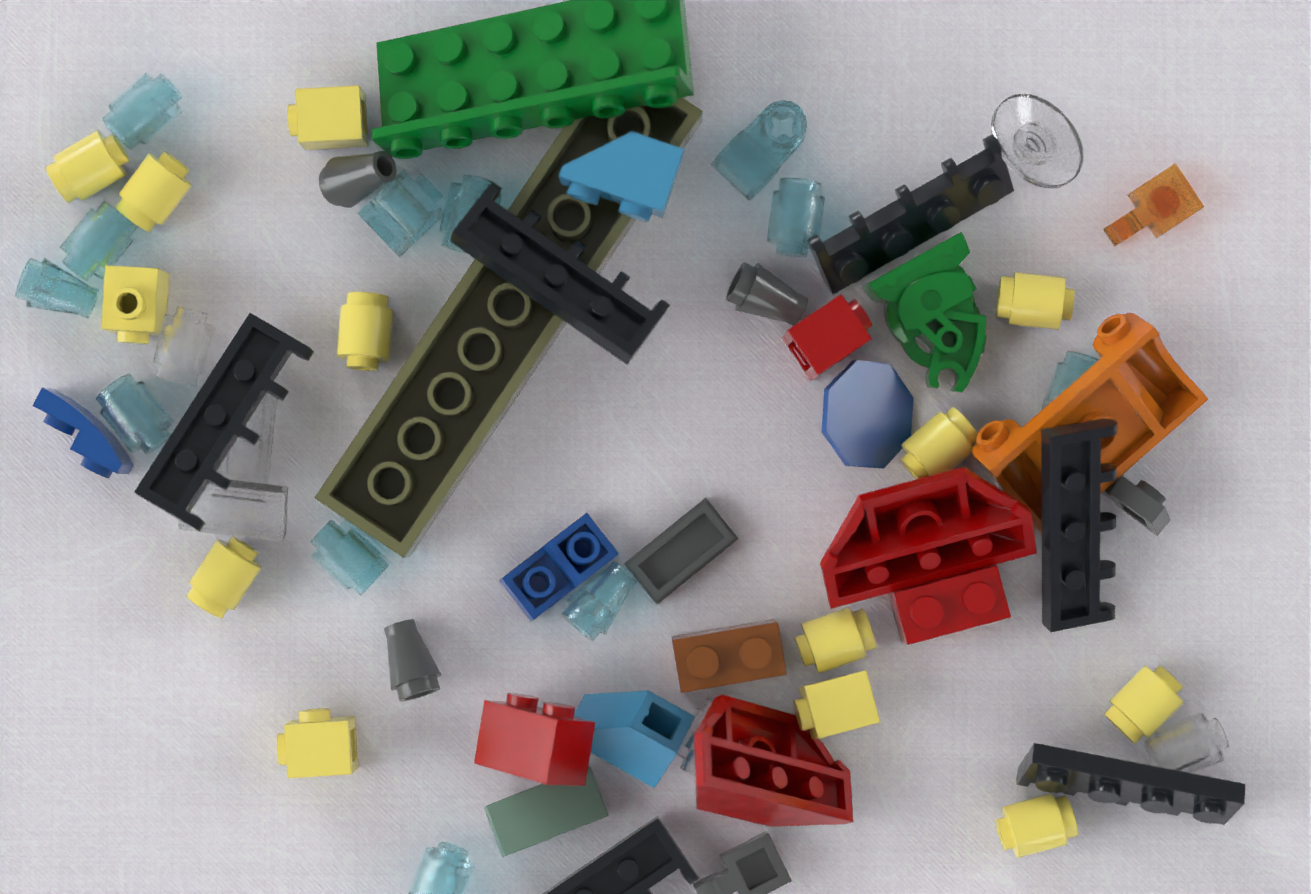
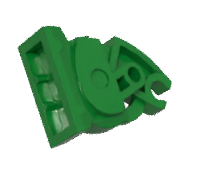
M962 232L863 286L871 300L884 303V317L887 327L893 337L901 343L905 354L916 364L927 367L925 378L927 387L939 388L938 375L940 371L949 369L955 375V383L951 387V392L963 393L970 382L980 356L984 353L987 337L985 335L986 316L980 315L973 296V291L977 290L971 277L965 273L962 267L958 266L970 253ZM915 337H918L930 348V353L923 351L918 346Z

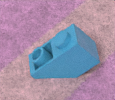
M630 132L563 165L559 179L562 185L569 187L567 195L575 199L598 205L601 197L621 204L618 210L621 214L640 221L649 222L651 215L661 218L664 216L683 160L684 149L635 132Z
M649 690L585 694L574 715L575 717L596 722L591 753L653 788L656 787L675 758L695 718L692 714Z

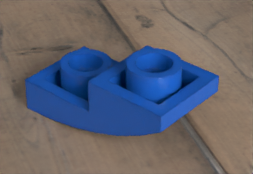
M41 388L32 406L47 413L43 421L47 425L71 436L76 429L79 430L70 450L84 456L80 464L81 466L105 478H110L112 472L130 474L134 464L116 437L100 420L61 392L54 389Z
M585 513L499 581L532 622L619 553L590 515Z

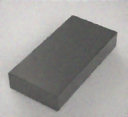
M704 498L626 561L624 565L653 601L659 604L739 538L710 502Z

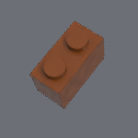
M775 619L671 636L681 693L787 675L779 626Z

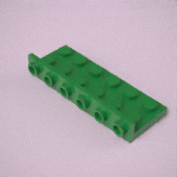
M569 0L376 42L382 127L372 129V141L394 158L412 159L422 155L423 150L438 147L461 149L470 146L472 140L492 136L499 139L515 138L520 136L523 130L541 126L552 129L564 128L572 125L575 119L590 116L599 118L618 117L624 114L626 109L644 105L655 108L671 106L678 101V98L694 95L685 1Z

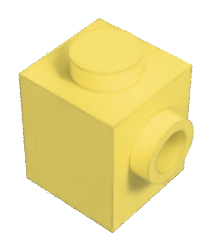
M359 85L295 89L296 104H289L287 110L288 128L290 136H298V143L305 150L368 147L366 94Z
M105 265L101 329L117 333V342L128 344H149L150 335L166 336L169 273L159 268Z
M866 670L798 687L801 698L793 700L801 731L809 729L812 739H820L880 723Z
M329 708L298 711L299 720H292L285 724V733H280L277 736L278 763L280 766L287 765V779L349 775L358 769L355 716L331 717Z

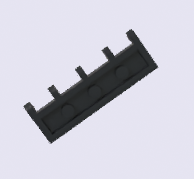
M991 134L982 139L985 150L956 165L952 158L945 160L941 163L943 174L911 192L905 184L896 188L897 200L866 218L859 211L849 215L852 226L824 242L817 234L807 239L823 281L831 293L835 294L847 286L860 281L868 274L896 258L904 256L910 250L951 229L959 222L1014 192L1003 150L997 138Z
M492 182L452 231L449 241L628 365L667 312L670 304L661 299L651 311L623 291L631 278L630 276L621 271L612 283L578 260L586 248L584 244L577 240L567 252L534 228L542 217L541 214L532 209L522 221L495 201L498 199L502 187Z
M249 313L134 493L200 532L205 522L196 514L190 513L209 482L224 491L228 489L231 481L216 472L238 437L253 446L256 445L260 436L245 426L266 393L284 401L289 391L274 382L290 355L294 353L297 357L309 361L314 351L302 342Z
M1105 418L1041 429L1042 624L1050 632L1111 621L1115 618V605L1108 602L1100 603V580L1109 579L1116 575L1115 562L1100 560V532L1116 528V515L1110 512H1100L1101 483L1114 481L1117 478V467L1114 464L1101 463V438L1117 434V421Z
M1038 743L1032 745L1020 763L1016 777L1017 785L1028 787L1030 783H1034L1036 788L1044 792H1063V794L1075 796L1077 792L1088 794L1091 800L1100 803H1115L1126 806L1129 802L1140 804V807L1148 812L1166 813L1175 816L1184 812L1193 814V818L1197 821L1225 825L1245 804L1246 784Z
M656 816L543 894H653L650 888L677 869L680 870L681 875L690 885L697 881L699 877L659 816Z

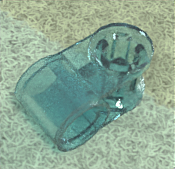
M780 100L771 103L745 130L741 131L725 146L711 165L749 201L752 200L773 179L784 162L804 141L807 127L805 113L800 106L792 101ZM776 117L782 122L788 117L793 119L792 132L794 136L790 138L784 133L779 135L778 138L772 136L774 128L772 119Z

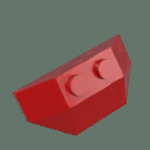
M965 467L860 494L820 562L830 608L833 609L1037 554L1032 514L1028 506Z
M723 694L714 698L694 733L696 809L770 827L839 825L854 822L850 770L840 760L834 761L820 739L811 738L809 729L801 731L796 715Z

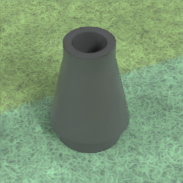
M378 151L373 154L334 157L321 170L319 187L329 203L335 206L351 208L383 184L392 181L397 172L396 164L392 156L385 151Z
M743 262L737 270L726 296L727 301L736 305V311L786 322L792 326L799 323L808 304L807 297L798 294L759 263L751 266Z
M404 620L385 627L390 686L392 691L397 690L399 701L417 699L440 690L437 678L442 674L420 636L415 620Z

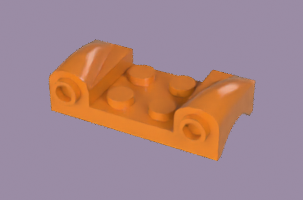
M1135 313L1115 314L1100 324L1097 336L1093 342V348L1101 359L1026 425L1021 427L1012 419L996 420L986 424L976 436V443L972 450L973 456L1005 493L1029 507L1032 514L1033 527L1041 534V429L1105 418L1117 421V434L1101 438V463L1114 464L1117 467V478L1114 481L1101 483V494L1208 400L1203 391L1186 375L1169 354L1156 328Z

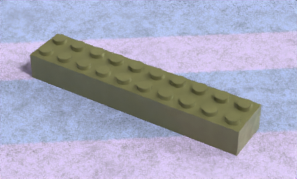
M678 98V101L671 106L655 108L644 105L629 108L618 117L599 118L590 116L575 119L572 125L562 128L508 211L522 221L532 209L541 214L542 217L534 229L567 252L577 240L584 244L586 248L578 260L600 274L637 219L618 212L621 205L619 203L600 197L598 205H594L567 195L569 187L562 185L559 179L562 166L630 132H635L684 149L702 123L703 111L686 99ZM474 259L314 498L401 557H410L567 323Z

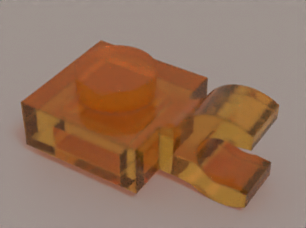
M1175 163L1127 194L1136 208L1103 230L1114 247L1146 226L1149 227L1155 238H1157L1205 206Z

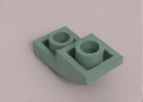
M588 766L585 786L540 784L484 807L502 857L548 841L558 835L609 816L590 766Z

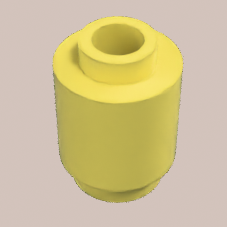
M96 130L54 155L55 162L45 168L55 188L64 200L70 203L78 197L84 201L126 176L123 165L129 162L130 159L114 134L105 138L99 130Z
M163 151L159 158L148 153L119 192L122 199L115 208L131 222L145 231L151 232L157 223L160 225L164 224L192 186L185 178L190 170L165 151Z
M1014 272L1013 277L1000 276L996 318L1008 319V324L1059 330L1061 320L1070 321L1072 318L1075 290L1065 288V277Z
M370 292L347 293L346 304L341 305L337 344V357L347 359L346 368L361 371H377L379 362L389 361L393 310L388 308V296Z
M952 407L945 414L939 411L901 444L906 454L900 460L915 479L953 470L972 453V445L976 443L978 432L956 408Z
M231 536L228 543L217 539L189 581L192 588L187 594V598L206 612L218 618H223L228 609L235 610L261 570V565L255 561L258 551L234 536Z
M848 607L801 623L804 634L795 637L804 666L807 667L814 664L818 674L866 658L865 652L877 648L869 620L863 608L851 612Z
M1144 665L1109 701L1112 706L1104 715L1131 742L1136 744L1143 736L1149 738L1184 703L1177 695L1183 686L1162 666L1159 665L1152 671Z
M1050 793L1003 806V818L995 820L1003 850L1013 849L1017 858L1067 845V839L1078 836L1074 812L1066 795L1054 798L1053 794Z

